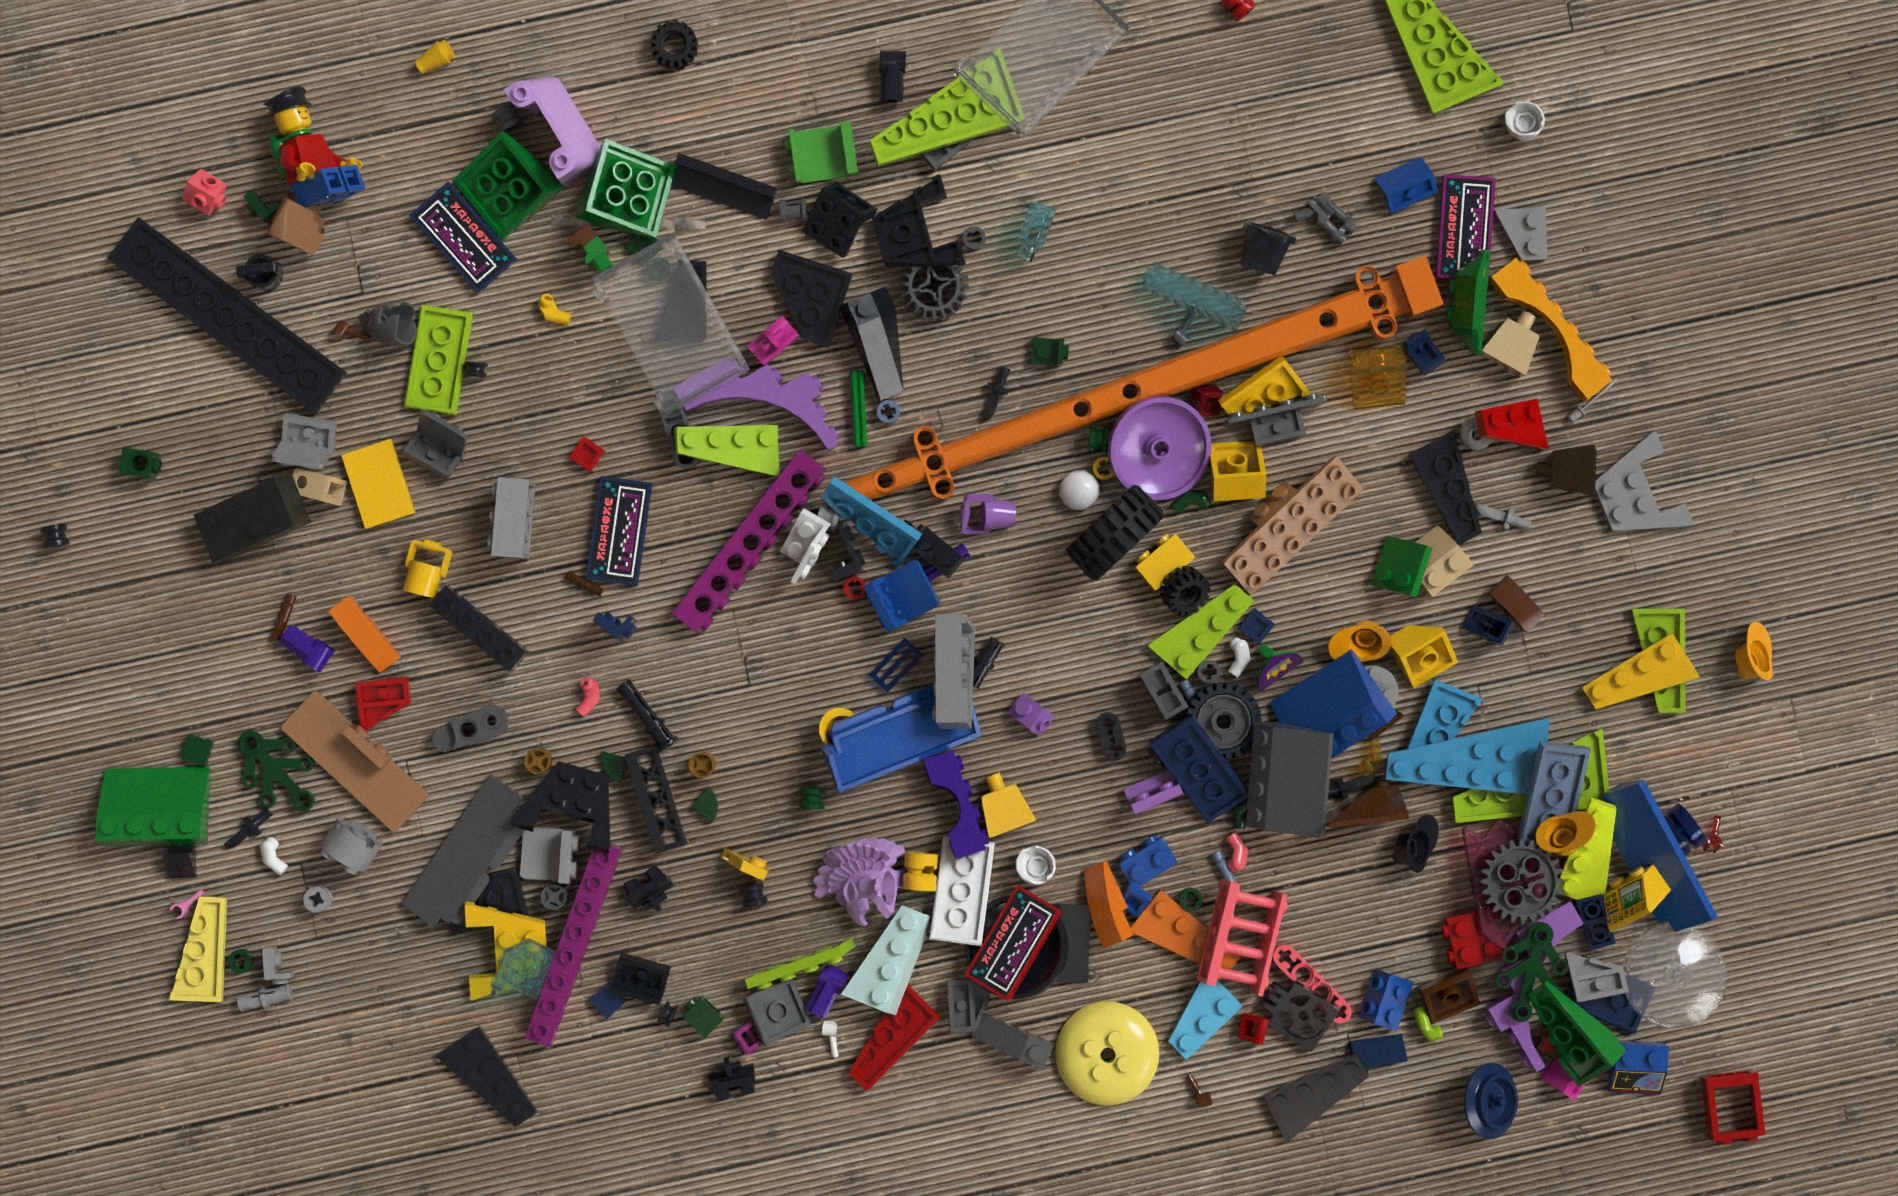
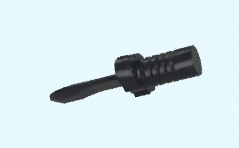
M1000 366L995 383L988 382L986 388L991 389L992 393L982 417L984 421L989 420L994 415L1001 393L1005 395L1009 393V389L1004 388L1010 369Z
M1362 775L1344 782L1341 776L1337 777V784L1329 787L1328 798L1341 794L1343 800L1349 798L1347 791L1376 781V778L1372 775Z
M266 807L253 819L248 815L244 817L243 820L247 825L232 836L224 846L226 848L236 847L252 832L257 836L260 835L262 830L259 826L269 819L273 813Z

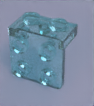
M530 938L503 950L499 957L500 967L498 973L494 975L491 981V987H493L491 996L497 998L514 989L534 1000L538 999L547 978L555 950Z

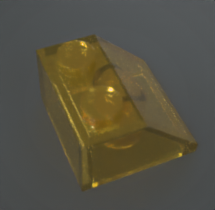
M1401 345L1349 350V374L1354 410L1405 404L1406 361Z

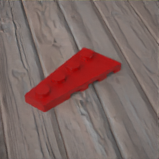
M908 984L896 1015L884 1013L849 1074L868 1092L941 1016Z

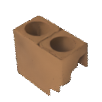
M286 192L268 224L269 234L314 256L325 238L323 235L325 219L319 216L321 207L316 205L303 207L297 203L294 194Z

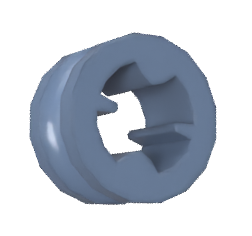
M885 400L878 405L877 416L881 422L892 424L899 419L900 408L894 401ZM886 405H890L891 409H896V414H892L893 418L887 419L886 415H881V410H885L883 407Z

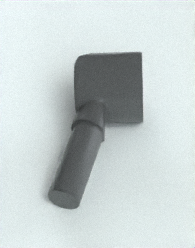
M1193 311L1189 312L1183 325L1172 336V341L1179 348L1190 339L1185 331L1196 315Z

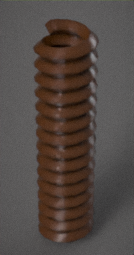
M571 571L564 577L569 582L571 581L583 587V589L585 588V590L592 592V594L594 593L601 597L603 591L601 586L599 587V585L589 580L587 581V579L585 580V578Z
M1396 710L1397 714L1389 723L1371 733L1368 737L1375 740L1387 728L1389 729L1391 725L1404 717L1402 712Z

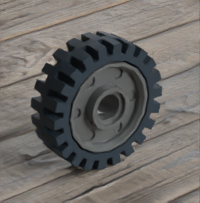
M1228 682L1211 683L1194 693L1187 703L1189 707L1184 712V718L1193 714L1226 760L1239 757L1249 751L1253 742L1254 723L1262 722L1261 710L1255 698L1241 686ZM1221 714H1227L1229 717L1228 725L1223 728L1218 727L1216 724L1217 717Z

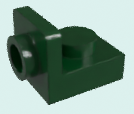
M1033 337L1031 364L1062 366L1063 360L1068 361L1069 345H1064V338L1048 339Z

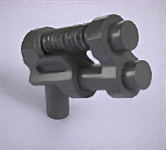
M1324 192L1318 194V197L1314 196L1311 198L1307 208L1293 212L1296 222L1313 217L1316 220L1315 226L1318 229L1322 227L1331 236L1330 240L1333 243L1337 242L1339 245L1347 239L1344 235L1346 231L1351 235L1358 228L1354 224L1356 221L1352 217L1349 218L1347 214L1330 200L1331 197ZM1332 215L1343 224L1340 229L1328 220Z

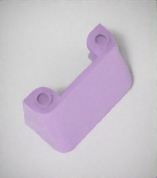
M548 76L522 80L503 89L518 111L524 108L533 111L535 115L543 113L562 145L551 154L549 164L555 176L565 188L590 173L600 145L559 79Z

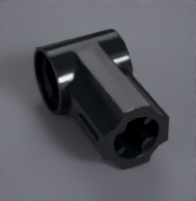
M880 50L881 102H903V74L906 73V51Z

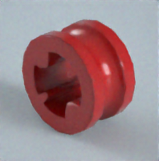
M856 576L847 579L843 587L846 596L853 600L861 599L866 594V590L863 587L866 585L865 581ZM854 581L856 584V581H859L862 584L860 586L862 592L859 595L855 593L853 596L849 593L851 588L848 585L850 582Z

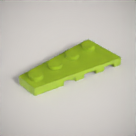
M778 425L674 428L675 454L737 467L755 473H763L768 476L779 477Z
M1233 584L1205 604L1204 607H1201L1197 613H1192V615L1185 618L1147 646L1187 680L1254 600L1237 585Z
M1632 609L1642 651L1673 633L1685 652V609ZM1685 682L1653 692L1658 713H1686Z
M851 937L843 940L836 947L832 948L830 945L812 953L811 956H808V954L789 961L788 964L782 963L752 974L744 979L747 988L757 987V990H761L771 986V981L780 978L781 982L796 977L795 972L803 970L807 974L819 969L818 964L827 962L829 966L843 960L842 956L855 948L854 941Z

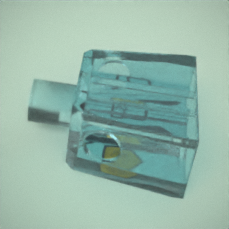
M1034 200L1031 201L1017 240L1022 242L1017 257L1030 262L1033 261L1037 248L1043 249L1057 209ZM1031 228H1036L1039 231L1037 239L1029 237Z

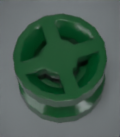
M1089 427V453H1094L1097 450L1108 453L1110 427H1104L1102 430Z
M800 787V794L802 795V801L799 803L800 809H825L823 796L826 794V788Z

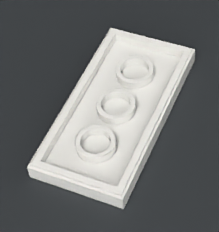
M943 836L929 940L981 947L994 842L986 844L984 852L955 861L948 837Z

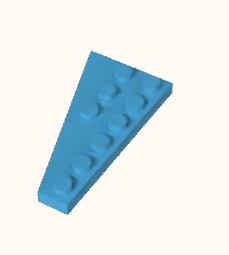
M1550 718L1387 753L1385 779L1527 794L1539 742L1547 743Z

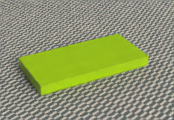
M421 305L404 407L457 416L473 313Z

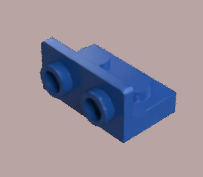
M1153 835L1142 842L1144 847L1137 851H1134L1132 848L1120 855L1122 860L1117 863L1129 883L1133 882L1140 887L1178 863L1163 836L1157 838L1156 835Z

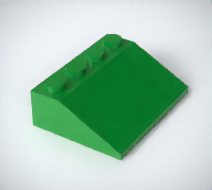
M211 768L105 769L96 816L95 841L102 846L208 844Z

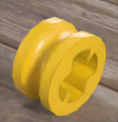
M1103 456L1094 462L1092 470L1096 478L1108 480L1114 476L1112 468L1108 470L1110 474L1104 476V473L1099 474L1097 471L1100 468V462L1105 461V464L1107 462L1110 464L1109 457Z

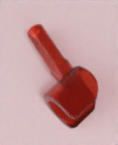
M1715 815L1711 835L1702 844L1704 851L1709 848L1710 844L1714 846L1713 854L1722 847L1723 843L1718 833L1721 816Z

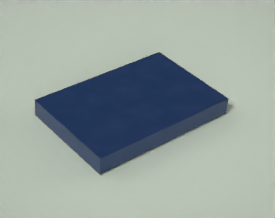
M1625 974L1629 990L1626 994L1576 1003L1570 982L1565 996L1588 1014L1635 1034L1655 986Z

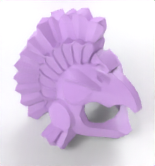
M873 837L869 840L863 838L860 841L841 845L840 848L835 847L826 852L827 856L823 858L825 865L818 868L820 875L815 876L813 881L817 886L815 896L822 898L829 893H837L835 898L842 906L845 905L852 920L862 926L868 924L865 920L866 911L870 909L868 899L872 900L878 910L888 919L894 913L897 889L903 888V875L906 873L905 868L894 871L891 867L896 863L897 857L905 853L904 846L896 845L894 841H887L885 838L877 839Z

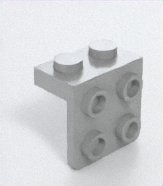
M286 413L283 416L282 441L273 452L271 460L278 462L282 466L297 465L310 471L323 469L335 451L337 422Z
M535 827L533 832L524 830L520 876L524 879L550 880L565 884L571 883L572 878H576L577 862H574V852H578L579 836H575L576 830Z

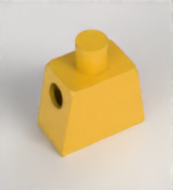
M1000 772L985 777L990 792L981 795L989 838L1036 821L1035 816L1015 783L1005 786Z

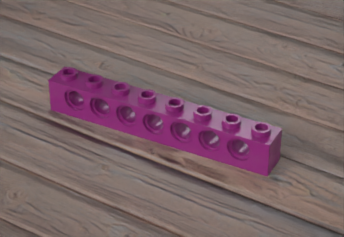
M800 449L672 614L696 633H699L701 629L705 632L714 621L711 617L717 609L722 611L730 601V598L727 596L734 588L737 591L745 582L746 578L743 575L749 568L754 570L762 560V557L759 555L766 547L769 550L777 541L778 537L775 535L781 527L786 529L794 519V516L791 514L798 506L801 509L810 498L807 494L813 486L818 488L826 478V475L823 474L826 469ZM797 474H802L806 477V485L800 489L792 485V479ZM778 496H789L790 505L786 509L777 507L776 499ZM765 515H771L774 518V526L768 530L760 526V520ZM750 535L756 536L758 539V546L754 550H747L744 546V540ZM733 556H739L742 560V566L737 571H732L728 566V561ZM722 576L726 580V587L722 591H716L712 586L714 578ZM701 597H706L710 601V607L705 612L699 611L696 607V602Z
M610 843L609 854L595 850L592 851L525 1039L547 1047L553 1044L623 847Z

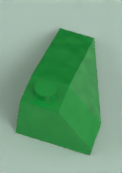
M1544 982L1528 993L1540 1022L1546 1025L1550 1033L1548 1039L1551 1045H1555L1560 1054L1558 1060L1562 1068L1578 1087L1611 1068L1627 1051L1608 1028L1549 982Z

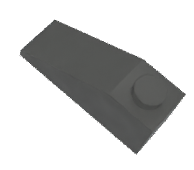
M985 1013L982 1014L977 1031L971 1034V1037L1044 1070L1053 1048V1042Z

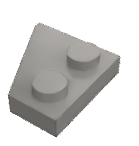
M1546 208L1494 210V215L1503 226L1504 233L1509 242L1512 243L1519 261H1546L1548 259Z
M1570 952L1564 954L1569 966L1568 972L1576 1003L1629 992L1623 966L1604 963L1593 958L1581 957Z

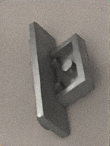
M1311 394L1303 397L1301 402L1294 403L1293 399L1279 402V407L1269 409L1268 405L1254 408V413L1244 415L1243 411L1228 414L1229 418L1223 422V427L1248 422L1254 447L1304 436L1306 431L1300 410L1323 405L1327 402L1326 396L1318 397V394Z

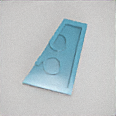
M1217 980L1216 986L1199 982L1168 1041L1187 1060L1243 1006L1219 980Z

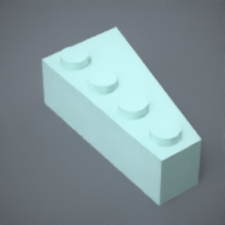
M901 906L841 995L886 1013L896 1015L932 922V917Z

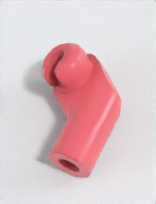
M588 677L584 678L580 683V687L583 689L584 700L576 708L584 717L588 715L600 700L598 683L595 679Z
M1235 831L1225 838L1233 849L1232 858L1227 862V866L1232 872L1242 870L1246 866L1248 856L1247 847Z

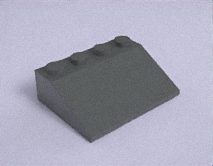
M1279 722L1254 723L1246 826L1264 831L1325 838L1333 733Z

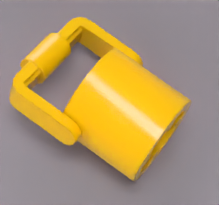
M426 539L424 542L412 541L405 563L408 572L403 590L435 598L441 577L445 578L447 575L452 551L441 547V543ZM417 546L431 552L445 553L442 567L414 561Z

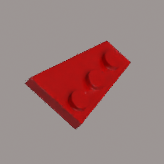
M1537 398L1474 412L1479 434L1482 438L1517 443L1518 446L1523 447L1531 446L1541 451L1549 449Z

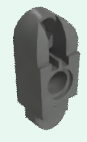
M499 705L482 707L437 727L432 737L433 744L437 749L448 752L498 736L508 728V714ZM493 715L496 717L497 722L495 725L488 723L489 716ZM467 722L472 723L475 727V733L471 737L463 733V726Z

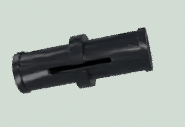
M992 636L981 655H977L975 659L977 662L974 665L973 687L977 689L980 688L989 670H993L995 667L993 663L1005 646L1004 643L999 642L998 639Z

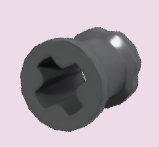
M801 198V201L790 202L780 200L781 223L786 222V220L795 219L807 221L806 198Z

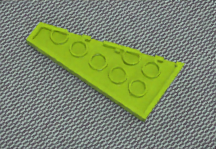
M1383 0L1432 115L1505 84L1491 70L1490 65L1471 47L1472 45L1452 22L1438 10L1432 0Z
M1000 48L988 58L976 64L967 73L959 76L931 96L918 108L916 107L910 111L908 115L897 123L892 124L871 139L869 144L877 167L1024 123L1025 118Z
M1601 728L1567 744L1587 746L1591 749L1577 810L1586 809L1591 797L1603 801L1601 796L1609 791L1603 729ZM1469 788L1452 796L1454 823L1522 816L1527 794Z

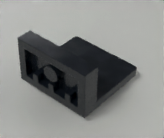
M838 182L821 188L803 232L841 258H844L848 255L861 223L874 218L877 208Z
M842 522L837 523V526L853 562L849 564L847 560L833 565L834 571L830 572V575L835 584L863 572L862 565L866 564L860 549L854 550L851 542L855 541V537L850 526H844Z

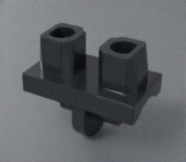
M655 865L646 870L645 874L649 883L641 887L636 878L624 883L627 894L624 898L633 909L642 905L645 911L652 907L657 912L663 910L660 902L668 898L665 891L672 888L674 884Z
M726 1056L723 1058L724 1065L715 1067L716 1072L708 1074L710 1093L714 1092L719 1102L731 1098L730 1088L739 1086L741 1095L755 1092L754 1082H756L753 1063L742 1066L741 1061L731 1063L730 1057Z

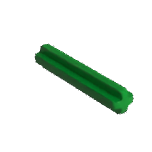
M853 370L850 371L854 447L867 446L864 372Z

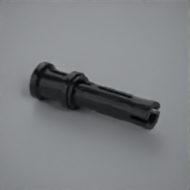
M630 679L616 688L646 727L644 729L646 735H650L659 746L658 751L660 753L679 740L666 727L664 718L657 717Z

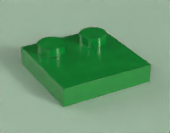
M1386 536L1371 585L1417 598L1433 548Z

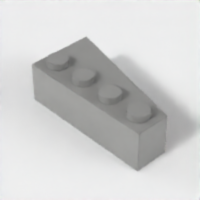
M935 614L934 667L936 680L933 683L934 696H936V705L932 708V718L940 729H972L975 627L967 614Z

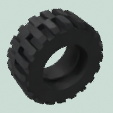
M1132 485L1066 548L1067 555L1091 580L1097 581L1164 518V512L1140 486Z

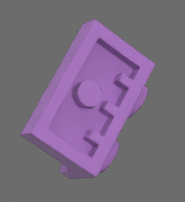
M1168 770L1124 789L1134 814L1183 794L1180 785Z

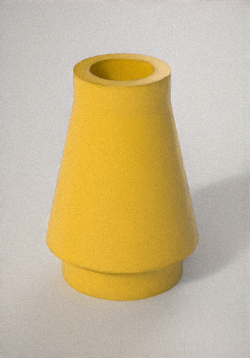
M446 40L436 41L420 58L415 60V64L419 71L424 74L430 70L450 64L451 60L455 58V54Z

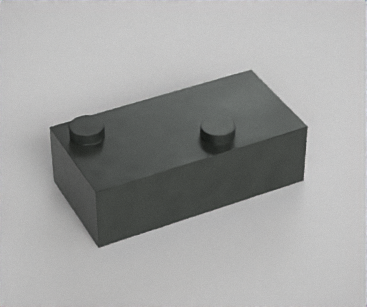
M292 474L273 477L194 514L212 563L235 558L311 523Z

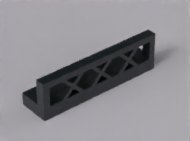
M657 744L625 754L655 853L659 854L688 844ZM653 751L656 762L650 771L641 766L639 755ZM656 767H658L660 775L654 773ZM643 771H645V772H647V773L649 774L647 780H646V778H645V775H644V772H643ZM652 776L662 780L664 787L659 796L649 791L648 783ZM664 792H666L668 800L662 798ZM651 796L657 798L655 804H653ZM660 800L670 805L671 813L667 820L657 816L655 809ZM672 816H673V818H674V821H675V824H676V825H674V824H672V823L670 822ZM659 821L665 823L663 829H661ZM669 825L678 830L680 841L666 845L663 834Z

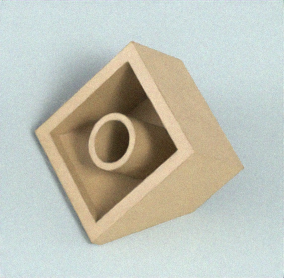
M1438 525L1415 542L1433 548L1420 586L1428 598L1434 597L1474 565L1460 546Z

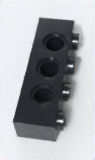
M445 585L428 605L509 672H513L530 652L450 586Z

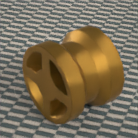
M544 748L532 749L524 758L525 767L533 774L547 772L552 765V756Z

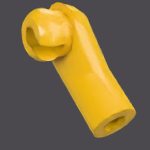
M550 294L541 295L538 307L544 319L569 326L571 313L558 310Z

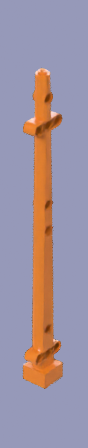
M1426 255L1395 266L1390 271L1391 275L1380 279L1379 273L1374 267L1363 266L1354 274L1353 283L1355 289L941 446L932 428L927 426L920 427L913 436L918 452L917 455L845 481L844 483L870 500L928 481L934 496L945 500L954 494L955 486L950 473L1123 413L1128 407L1142 399L1153 396H1172L1275 360L1282 355L1286 356L1370 327L1371 333L1375 338L1387 340L1396 332L1397 323L1395 317L1406 314L1409 320L1437 310L1444 304ZM1368 272L1371 274L1372 284H1362L1359 278L1360 273ZM1375 296L1381 300L1382 305L1380 309L1375 310L1369 306L1368 301L1370 297ZM1327 314L1331 316L1332 326L1323 327L1319 323L1320 315ZM1379 321L1389 323L1390 332L1388 334H1382L1378 331L1377 325ZM1127 385L1134 386L1137 390V396L1133 399H1127L1123 395V388ZM1084 403L1087 405V415L1084 417L1075 415L1073 408L1076 404ZM922 432H929L933 436V440L928 446H923L918 442V436ZM932 456H937L942 461L941 467L937 470H930L927 467V460ZM882 474L892 476L893 482L890 487L882 488L879 486L878 479ZM942 480L949 482L951 487L950 491L945 495H941L936 491V484Z

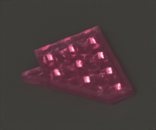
M1496 819L1483 838L1468 826L1462 828V836L1479 932L1499 949H1503L1520 926L1518 917L1514 923H1510L1508 915L1504 919L1499 918L1500 910L1491 912L1490 909L1493 903L1484 904L1488 894L1479 893L1480 890L1485 888V884L1478 883V880L1485 879V875L1480 873L1479 869H1487L1488 867L1483 860L1493 859L1489 851L1499 853L1497 845L1502 844L1507 848V840H1512L1515 846L1517 844L1518 832L1502 820ZM1532 858L1527 859L1525 862V868L1528 872H1532L1535 869V862ZM1557 863L1554 867L1559 869L1561 865ZM1504 865L1500 869V875L1503 879H1507L1511 872L1510 868ZM1540 873L1529 878L1520 877V880L1501 884L1499 888L1505 889L1512 885L1522 886L1524 882L1542 878L1543 874ZM1539 883L1535 884L1532 888V893L1536 898L1542 894V887ZM1512 890L1508 893L1507 900L1511 905L1515 904L1518 896Z

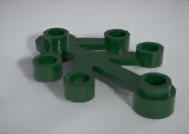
M256 731L244 732L239 737L238 748L245 755V775L242 777L244 787L254 788L259 784V777L255 774L256 758L263 764V789L260 796L262 806L272 807L277 802V796L273 793L274 777L293 796V806L297 810L307 811L314 806L315 797L313 793L308 790H302L282 769H300L307 772L314 768V759L310 756H303L301 758H272L264 750L281 749L286 753L293 752L297 748L295 741L290 737L263 739L262 735ZM249 739H254L256 742V746L253 749L248 747ZM286 740H290L293 744L290 750L284 747ZM304 759L310 761V767L307 769L302 766ZM249 775L255 779L253 785H249L246 782ZM267 794L271 795V797H272V802H271V804H266V803H265V801H264L265 795H267ZM305 795L309 798L308 805L301 803L302 796Z
M1545 922L1533 923L1528 928L1527 937L1501 950V958L1508 963H1513L1517 960L1519 953L1531 947L1528 958L1505 972H1498L1494 978L1497 986L1508 988L1513 979L1525 973L1519 999L1514 1001L1509 1007L1510 1016L1518 1022H1525L1532 1015L1528 993L1533 990L1536 975L1541 984L1547 981L1562 992V989L1553 983L1540 961L1542 949L1551 961V970L1555 974L1564 975L1569 968L1568 963L1559 957L1551 942L1554 933L1550 925ZM1543 930L1545 937L1542 940H1538L1537 933ZM1508 950L1513 951L1511 959L1505 957V953ZM1562 962L1564 968L1558 972L1556 964ZM1505 975L1507 982L1501 985L1499 978ZM1521 1007L1526 1009L1524 1016L1518 1015V1010Z

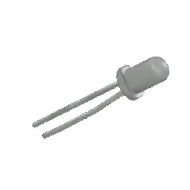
M1616 378L1583 408L1577 405L1576 409L1567 416L1568 421L1575 423L1580 417L1585 416L1586 412L1584 409L1618 379Z

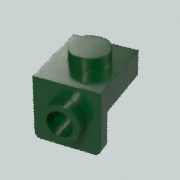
M253 190L244 195V198L248 201L245 206L254 217L259 215L264 222L269 224L281 201H278L269 209Z

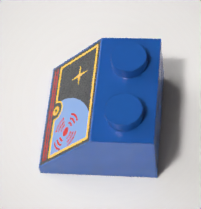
M1618 1040L1627 1051L1609 1068L1608 1092L1661 1095L1668 1073L1669 1046L1662 1042Z

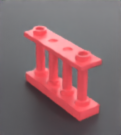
M1221 878L1197 980L1212 986H1216L1219 978L1250 984L1249 992L1263 996L1264 990L1267 989L1269 984L1268 973L1282 915L1287 909V894L1272 890L1271 898L1245 893L1240 891L1239 883ZM1242 902L1268 908L1265 923L1234 917L1235 904ZM1234 927L1261 933L1259 948L1229 943L1227 940L1229 929ZM1230 953L1256 959L1253 973L1248 974L1222 968L1223 955Z

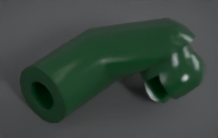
M1188 490L1171 505L1180 514L1189 505H1198L1201 509H1206L1211 505V499L1209 494L1203 490Z
M1248 798L1234 806L1233 828H1246Z

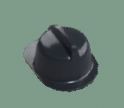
M1425 814L1420 817L1413 829L1401 832L1396 838L1392 859L1395 862L1408 865L1413 872L1420 873L1424 869L1438 841L1439 828L1436 818Z

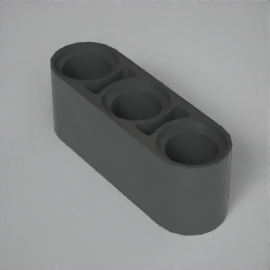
M667 395L659 403L661 418L675 463L680 468L689 470L698 464L699 459L693 458L691 463L685 465L680 462V455L675 454V439L672 436V431L676 426L690 427L680 399L673 395ZM676 401L678 403V411L671 415L667 414L665 411L667 402Z

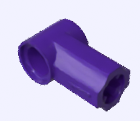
M293 624L286 629L279 641L281 645L301 657L303 663L319 673L335 652L329 645L317 638H312Z
M826 964L817 981L818 985L807 1002L805 1009L825 1019L835 998L842 992L850 974L833 965L828 966Z

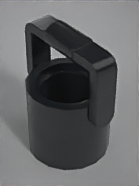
M254 255L247 260L245 265L236 266L237 277L245 278L250 285L262 291L276 289L283 280L282 264L267 255Z

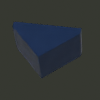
M1473 605L1462 628L1496 646H1503L1515 622Z

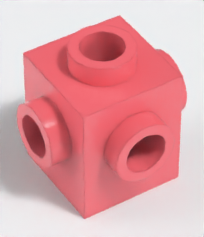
M200 169L187 181L182 200L209 216L216 208L219 210L224 205L227 196L224 195L227 184Z

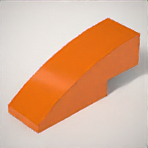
M348 595L328 611L379 673L385 671L401 658L376 623L365 613L353 596Z
M1106 860L1085 868L1087 901L1096 933L1104 949L1123 942L1133 935L1123 913V910L1128 907Z

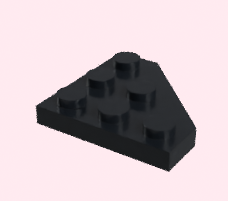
M778 250L771 276L805 341L829 348L841 313L839 306L844 304L853 273Z

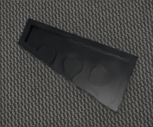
M1454 429L1408 454L1455 542L1461 545L1481 534L1482 530L1474 500H1472L1468 477H1466L1463 458L1458 447Z
M480 1025L435 1055L514 1127L538 1112Z
M1357 1051L1267 1092L1263 1097L1287 1143L1367 1079L1369 1073Z

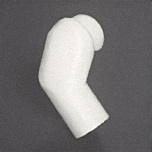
M268 837L260 845L262 861L281 876L288 868V865L276 857L275 849L278 848V841L273 837Z

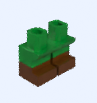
M588 223L567 239L577 252L582 248L588 253L585 257L586 264L589 268L595 266L602 276L615 267L607 257L611 252Z

